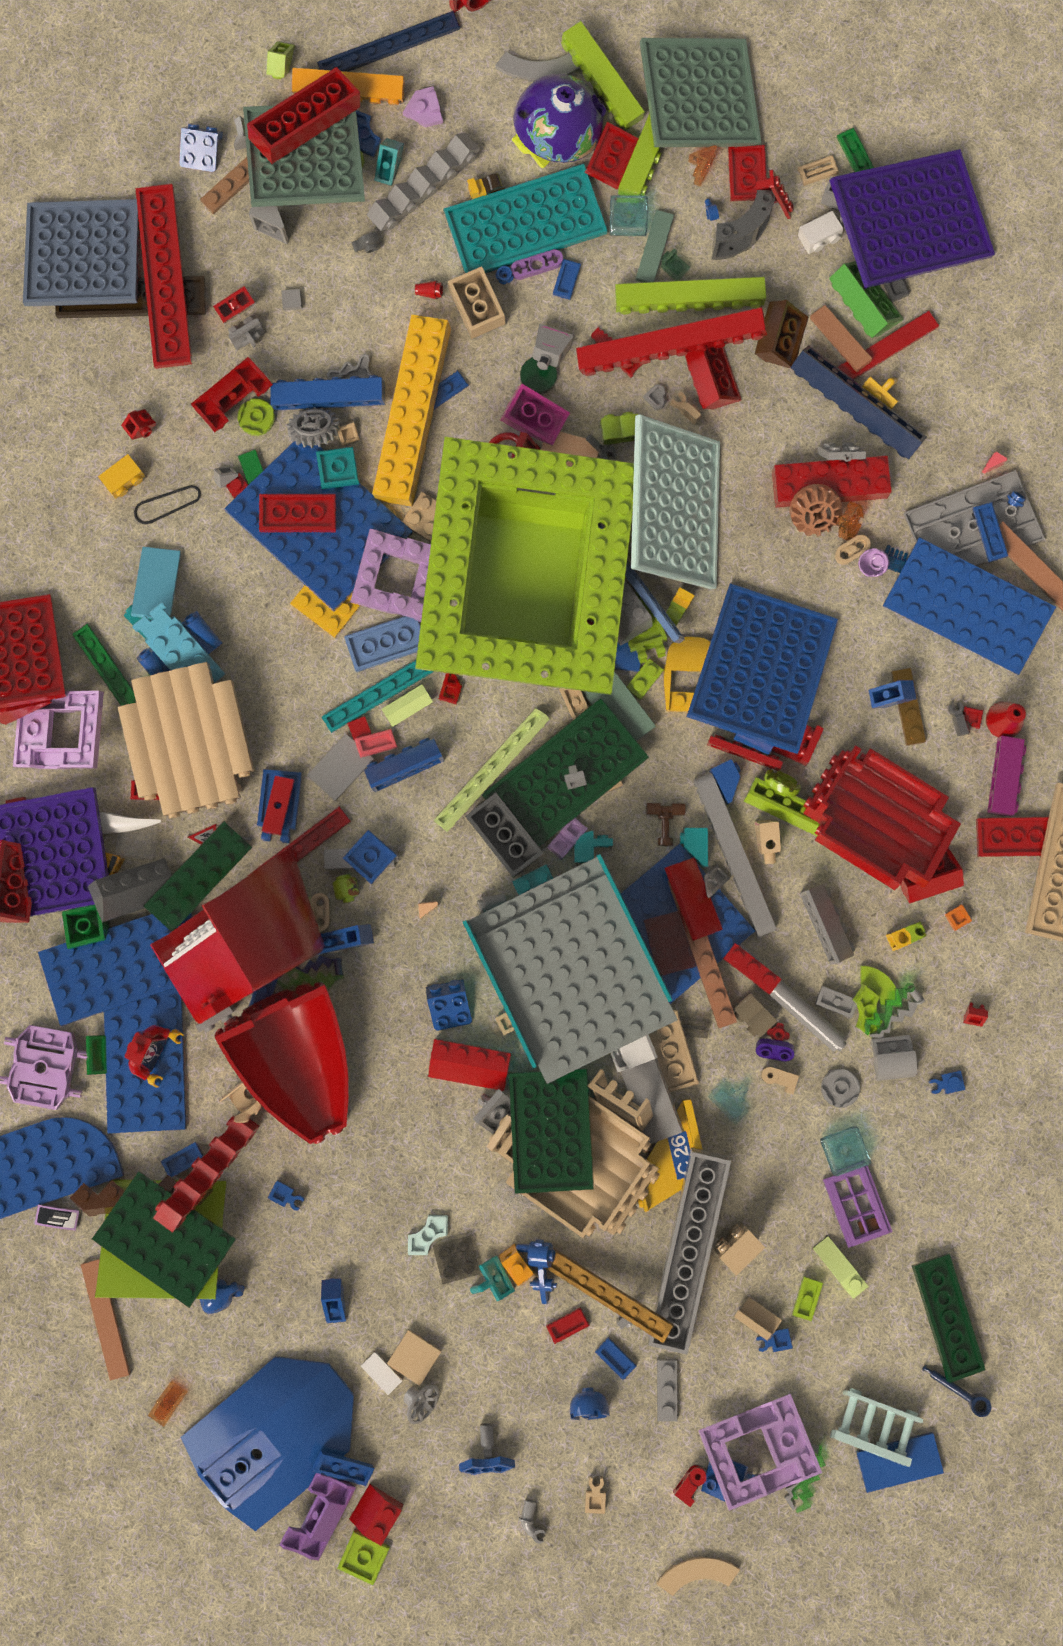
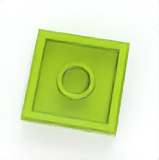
M354 1530L337 1569L374 1585L390 1546L385 1543L380 1546L365 1537L361 1532Z

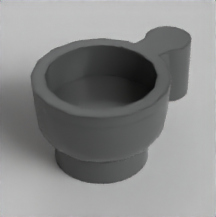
M378 232L368 233L353 241L354 252L365 249L366 253H371L379 250L380 238Z

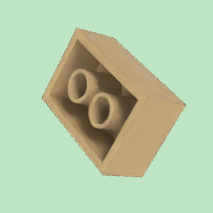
M482 266L448 281L449 292L471 339L505 325V315Z
M736 1223L729 1230L730 1234L725 1239L722 1237L716 1242V1248L714 1249L718 1257L736 1276L765 1249L763 1244L743 1223L740 1225Z

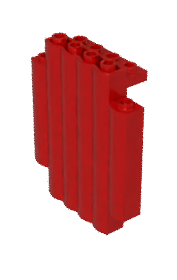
M856 745L851 751L847 750L845 752L842 750L838 756L834 754L828 763L831 765L830 769L826 768L820 777L823 779L821 784L817 782L812 790L814 793L813 797L809 796L803 805L806 808L803 814L820 824L814 832L817 834L815 841L894 891L901 885L905 877L924 888L933 877L961 823L942 812L949 797L871 748L866 754L862 752L858 759L856 757L862 749Z

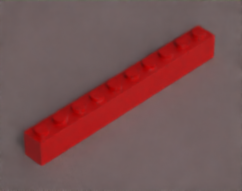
M761 307L576 348L579 371L583 375L585 374V376H592L599 371L611 372L614 368H629L633 366L632 364L636 363L648 364L651 360L655 359L667 360L669 356H685L688 352L692 351L704 352L707 348L725 347V344L729 343L741 344L744 340L748 339L760 340L763 336H767L765 316Z

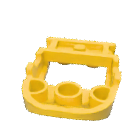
M684 637L685 640L680 644L673 642L670 645L663 671L666 711L688 712L694 693L670 692L671 671L701 672L710 645V641L707 639Z

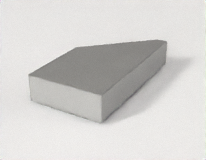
M718 865L704 876L708 898L730 879Z

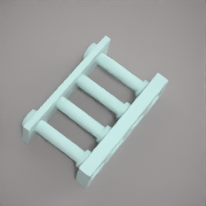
M850 1388V1391L844 1390L843 1395L849 1396L850 1399L841 1428L839 1427L838 1430L832 1429L830 1438L910 1467L912 1459L906 1457L907 1453L905 1451L913 1423L923 1422V1419L917 1417L918 1413L908 1409L906 1412L879 1403L861 1396L862 1392ZM857 1400L869 1405L860 1435L858 1434L856 1438L850 1435L851 1431H849ZM877 1407L887 1411L879 1442H876V1445L869 1443L868 1434ZM896 1414L906 1418L898 1449H895V1452L887 1450L888 1445L886 1444Z

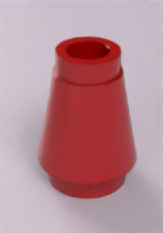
M437 280L415 284V295L437 300L443 296V284Z

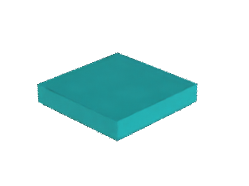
M353 447L316 451L322 489L359 485Z

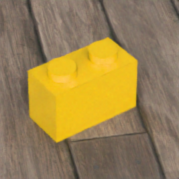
M129 454L98 476L115 499L126 495L130 487L139 485L143 481L142 478L145 477Z

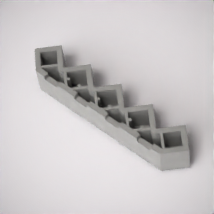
M467 133L455 134L448 147L444 150L435 151L426 166L416 167L407 182L395 184L386 199L376 200L367 216L380 231L393 229L398 222L409 213L415 211L421 203L433 196L439 188L449 180H452L468 164L473 163L477 158L480 148Z

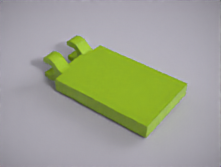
M635 592L638 599L651 615L653 625L627 642L630 652H637L641 664L647 662L645 650L655 648L658 658L666 656L663 642L667 641V637L662 625L640 595Z

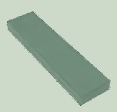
M656 210L635 281L642 283L655 281L674 214Z

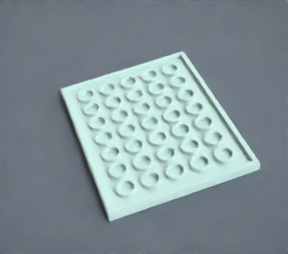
M641 414L635 416L631 569L708 589H716L720 441Z

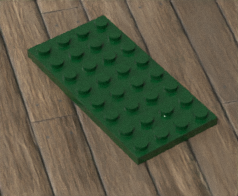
M600 698L489 788L482 796L487 800L494 793H497L533 841L540 847L649 759V756ZM576 765L578 772H584L587 785L568 790L564 775L570 774L569 766Z

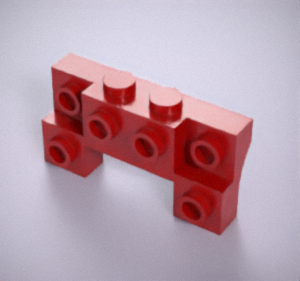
M247 357L193 401L191 406L215 433L229 422L224 415L228 410L253 391L259 397L261 394L266 393L273 384L255 363Z

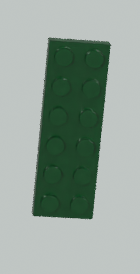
M223 821L143 907L171 932L174 931L252 847Z
M946 1253L911 1265L947 1382L951 1383L985 1371V1365L950 1254Z

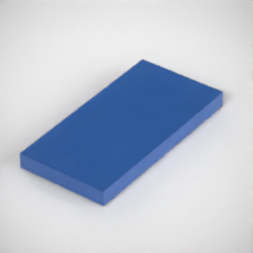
M933 1432L909 1438L905 1452L907 1453L906 1457L912 1459L910 1467L864 1450L856 1451L866 1492L943 1474ZM900 1440L887 1443V1450L895 1452V1449H898Z

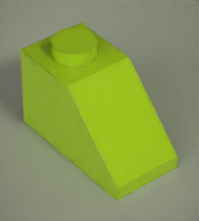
M277 41L268 50L267 75H272L275 79L286 77L289 73L295 45Z

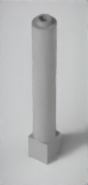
M740 944V945H739V946H740L742 949H744L747 953H749V954H750L751 956H753L756 960H758L760 963H762V962L759 960V958L756 957V956H755L750 950H748L743 944ZM782 980L779 982L770 996L833 1052L836 1050L841 1051L847 1044L845 1042L846 1037Z

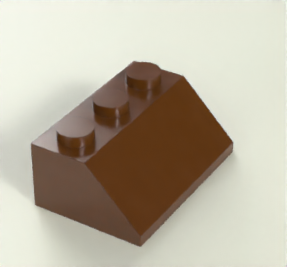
M788 300L770 301L765 315L767 336H763L762 339L758 340L754 354L765 362L791 369V366L797 359L808 316Z

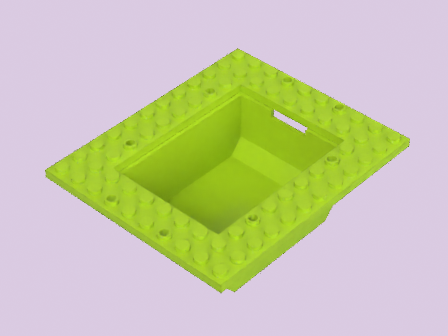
M444 437L415 669L611 695L633 512L634 463ZM513 453L515 457L509 458L508 454ZM571 461L573 466H567L566 462ZM517 488L551 492L556 494L550 495L536 492L517 490ZM468 505L469 509L464 510L462 509V506ZM598 524H604L605 528L600 529ZM450 601H456L457 605L451 606ZM592 619L594 624L589 625L587 620ZM483 664H488V665H489V669H488V670H484V669L482 668V665H483ZM541 672H547L548 677L543 678L541 676Z

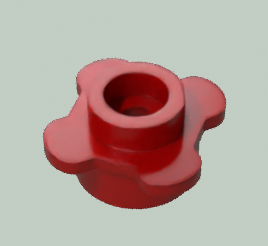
M777 1023L775 1027L767 1031V1035L773 1040L783 1041L790 1038V1034L785 1031L784 1024Z

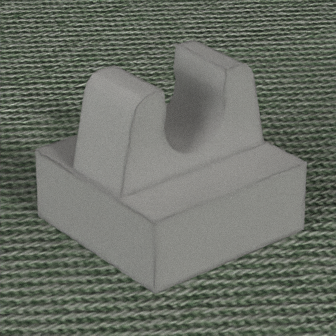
M576 765L569 766L570 774L564 775L568 790L587 785L584 772H578Z

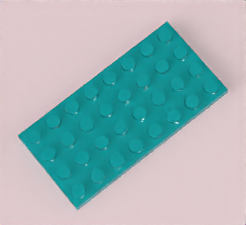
M581 164L444 208V214L464 273H468L481 266L484 272L488 273L498 270L501 266H510L515 261L550 250H560L606 235L607 228L588 174L585 173V165Z

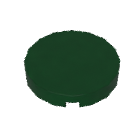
M532 357L522 365L520 380L522 384L535 392L544 394L553 388L556 383V367L549 365L546 370H542L537 366L538 361Z

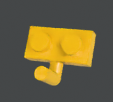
M869 377L862 385V387L891 409L899 402L888 392L897 383V378L895 377L889 378L883 386L874 378Z

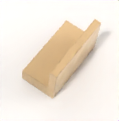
M748 1297L741 1310H738L734 1316L767 1341L771 1339L782 1322V1319L750 1297Z

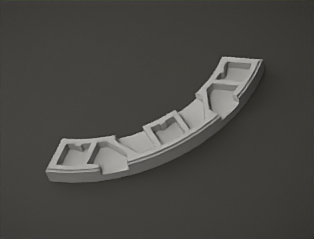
M506 51L495 65V69L513 78L528 80L529 82H534L550 74L570 75L580 69V67H576L573 63L570 53L549 61H529L513 56Z

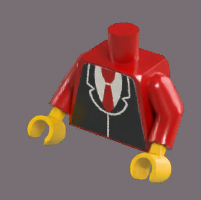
M152 1025L144 1031L136 1032L132 1041L128 1044L125 1058L129 1060L128 1065L131 1073L143 1080H148L150 1085L158 1088L159 1086L155 1085V1080L157 1078L163 1080V1078L154 1073L150 1074V1072H152L168 1037L176 1044H180L181 1041L176 1037L184 1035L177 1029L170 1031L167 1028Z

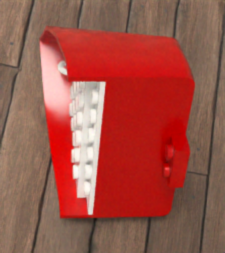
M292 847L274 857L220 896L203 904L204 910L168 935L150 944L198 1024L205 1022L319 954L324 949V942Z

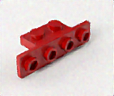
M773 169L769 170L770 178H764L761 181L755 182L756 191H772L775 195L774 203H779L786 218L791 219V212L794 211L793 202L789 200V194L785 192L780 176L776 175Z

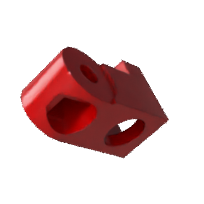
M700 1465L691 1466L673 1490L674 1495L690 1508L695 1502L692 1495L698 1486L703 1485L706 1481L704 1469Z

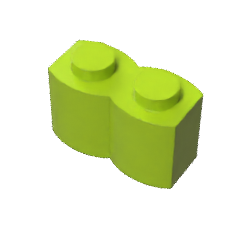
M625 412L622 416L608 414L601 418L600 426L603 445L635 441V416L638 414Z

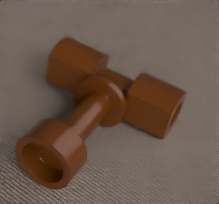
M646 803V815H656L658 819L662 820V837L658 838V846H673V838L669 837V820H672L673 816H685V804L672 803L671 806H661V803Z

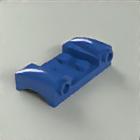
M197 611L189 614L182 622V625L208 654L222 644V641ZM150 647L144 649L137 657L138 662L150 676L171 671Z

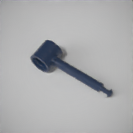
M927 1365L923 1366L922 1371L925 1370L930 1374L931 1378L968 1401L970 1409L976 1416L986 1417L990 1414L992 1406L984 1394L976 1393L971 1395L955 1383L947 1382L946 1377L937 1371L927 1368ZM977 1401H984L985 1406L983 1409L978 1410L975 1408Z

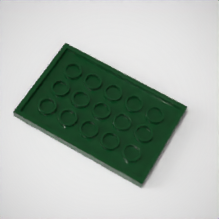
M576 1069L548 1084L541 1072L509 1074L515 1194L594 1190L588 1069Z
M138 1171L92 1240L190 1308L237 1238L195 1209L190 1211L186 1216V1220L174 1232L168 1230L153 1217L157 1213L155 1210L157 1205L162 1200L166 1201L170 1198L172 1193Z

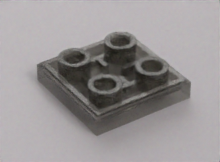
M471 1235L433 1245L442 1285L481 1274Z

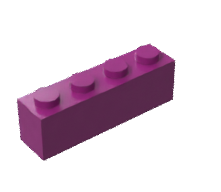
M1007 736L997 738L987 813L1008 817L1017 813L1019 802L1016 801L1017 794L1021 791L1019 778L1024 770L1022 756L1026 754L1025 739Z

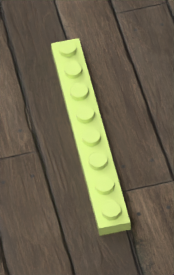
M535 708L434 821L448 832L500 773L506 769L510 762L518 756L520 751L540 729L545 726L550 720L548 716Z

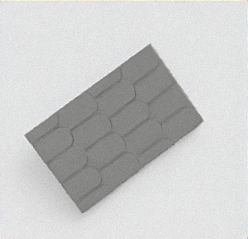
M1016 470L904 513L915 542L920 537L975 566L988 562L972 510L973 507L992 502L998 523L1000 524L1003 521L1027 546L1046 540ZM1013 491L1018 492L1026 499L1024 506H1018L1017 508L1008 503L1007 495Z

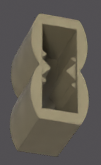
M748 993L733 1008L736 1019L740 1023L744 1021L749 1026L747 1030L754 1037L756 1035L762 1037L777 1022L751 993Z

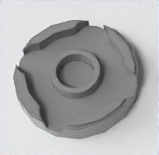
M835 1069L829 1071L824 1076L821 1083V1093L830 1105L845 1108L852 1105L858 1099L860 1084L852 1072L845 1069Z

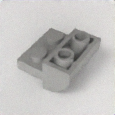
M910 1035L871 1040L877 1081L916 1077L917 1058L916 1052L913 1051Z

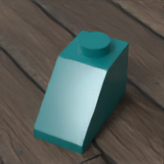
M386 138L380 144L374 181L392 186L401 162L404 143Z
M684 828L683 833H680V844H683V848L692 858L695 857L696 862L702 868H707L708 828Z

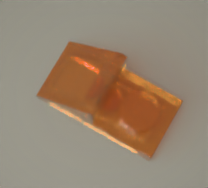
M714 145L689 154L688 162L696 165L693 173L695 185L701 187L716 156L717 146Z
M171 1381L156 1401L148 1416L164 1427L187 1394V1391Z

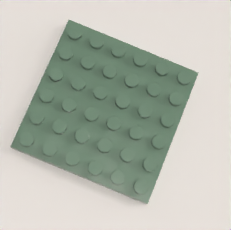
M641 38L640 49L654 147H743L761 145L746 39Z
M276 105L243 107L251 207L365 202L356 110L271 164L249 140L247 123Z

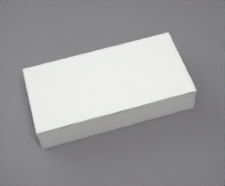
M376 1351L361 1365L387 1395L403 1380Z

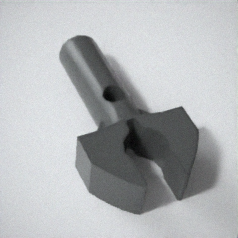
M591 434L586 437V441L599 452V459L610 460L606 453L612 458L617 457L616 450L612 445L604 447Z

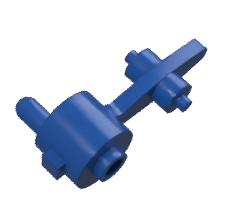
M542 1239L531 1241L529 1245L518 1244L516 1246L518 1252L528 1253V1265L538 1268L539 1278H533V1281H530V1286H532L533 1290L540 1291L542 1304H548V1291L553 1292L554 1288H557V1283L554 1282V1279H547L546 1268H550L555 1260L553 1245L550 1242H544Z

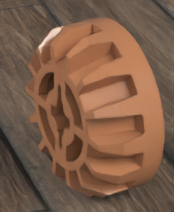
M813 484L804 487L796 493L790 504L792 522L797 530L804 532L806 536L816 534L818 537L824 531L831 532V527L837 526L839 524V517L843 515L842 503L838 494L831 487L823 484ZM828 507H829L830 510H831V517H830V519L826 518V517H827L826 510H827ZM824 521L827 522L826 524L820 527H815L816 524H820Z

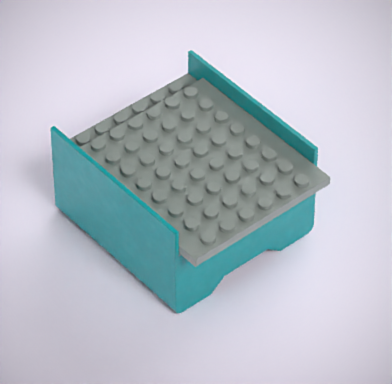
M601 854L553 878L547 864L517 878L512 883L519 896L470 920L463 921L465 929L532 1067L539 1066L547 1084L678 1020L669 1003L672 1001V996Z

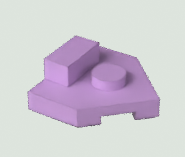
M434 87L415 91L403 111V116L411 118L425 128L442 124L443 119Z

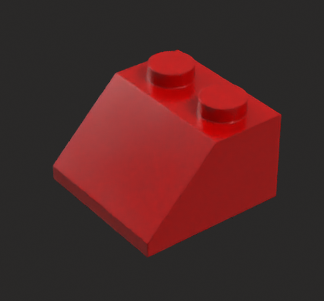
M369 1484L349 1520L365 1537L381 1546L402 1512L404 1504L374 1485Z

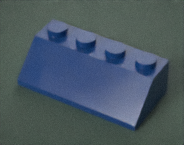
M430 738L423 739L419 742L420 745L416 747L408 746L402 749V753L396 756L395 753L384 757L385 760L380 763L375 761L368 764L364 772L371 789L374 792H378L444 762L434 738L431 740Z

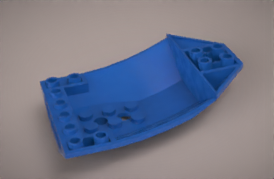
M275 1356L227 1399L183 1434L181 1440L198 1476L223 1508L254 1531H257L310 1486L316 1474L312 1467L321 1450L344 1456L350 1451L354 1393L329 1363ZM259 1449L262 1452V1458H254L252 1450ZM237 1463H244L246 1471L239 1470Z

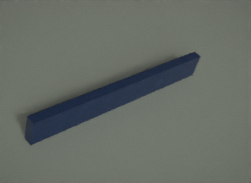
M454 11L318 61L317 65L319 70L331 71L337 67L340 71L349 72L458 31L460 26Z

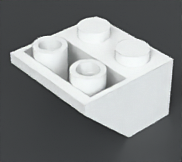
M649 1035L611 1052L618 1072L658 1058Z

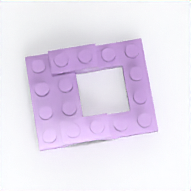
M370 529L350 602L385 613L403 615L421 622L431 545ZM383 554L419 564L411 597L374 588Z
M66 691V697L52 699V703L17 719L13 767L97 769L104 692ZM75 711H81L78 748H51L54 713H75Z
M791 1394L698 1430L729 1511L822 1473ZM761 1428L776 1468L740 1482L725 1442Z

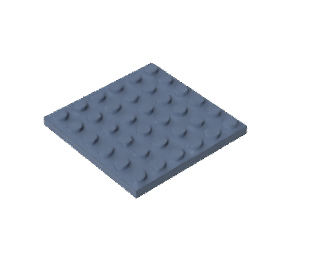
M137 200L27 203L23 286L24 306L137 303L139 246Z

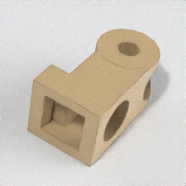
M765 1067L760 1075L763 1082L767 1084L777 1083L786 1086L784 1092L794 1094L799 1078L798 1075L773 1067Z

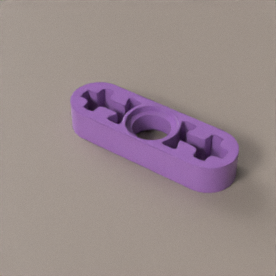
M550 250L515 261L511 266L512 275L515 279L522 280L557 269L562 264L563 255L559 250ZM552 256L558 258L557 263H554ZM544 258H546V262L548 261V266H545ZM534 261H540L542 263V267L540 269H534L532 267V263ZM527 263H529V270H530L529 272H528V268H526V264H527ZM516 267L523 269L521 274L516 271Z

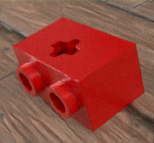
M243 286L213 307L225 324L256 303L246 287Z

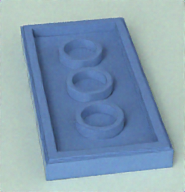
M403 616L344 636L356 673L417 653L421 627L419 621Z

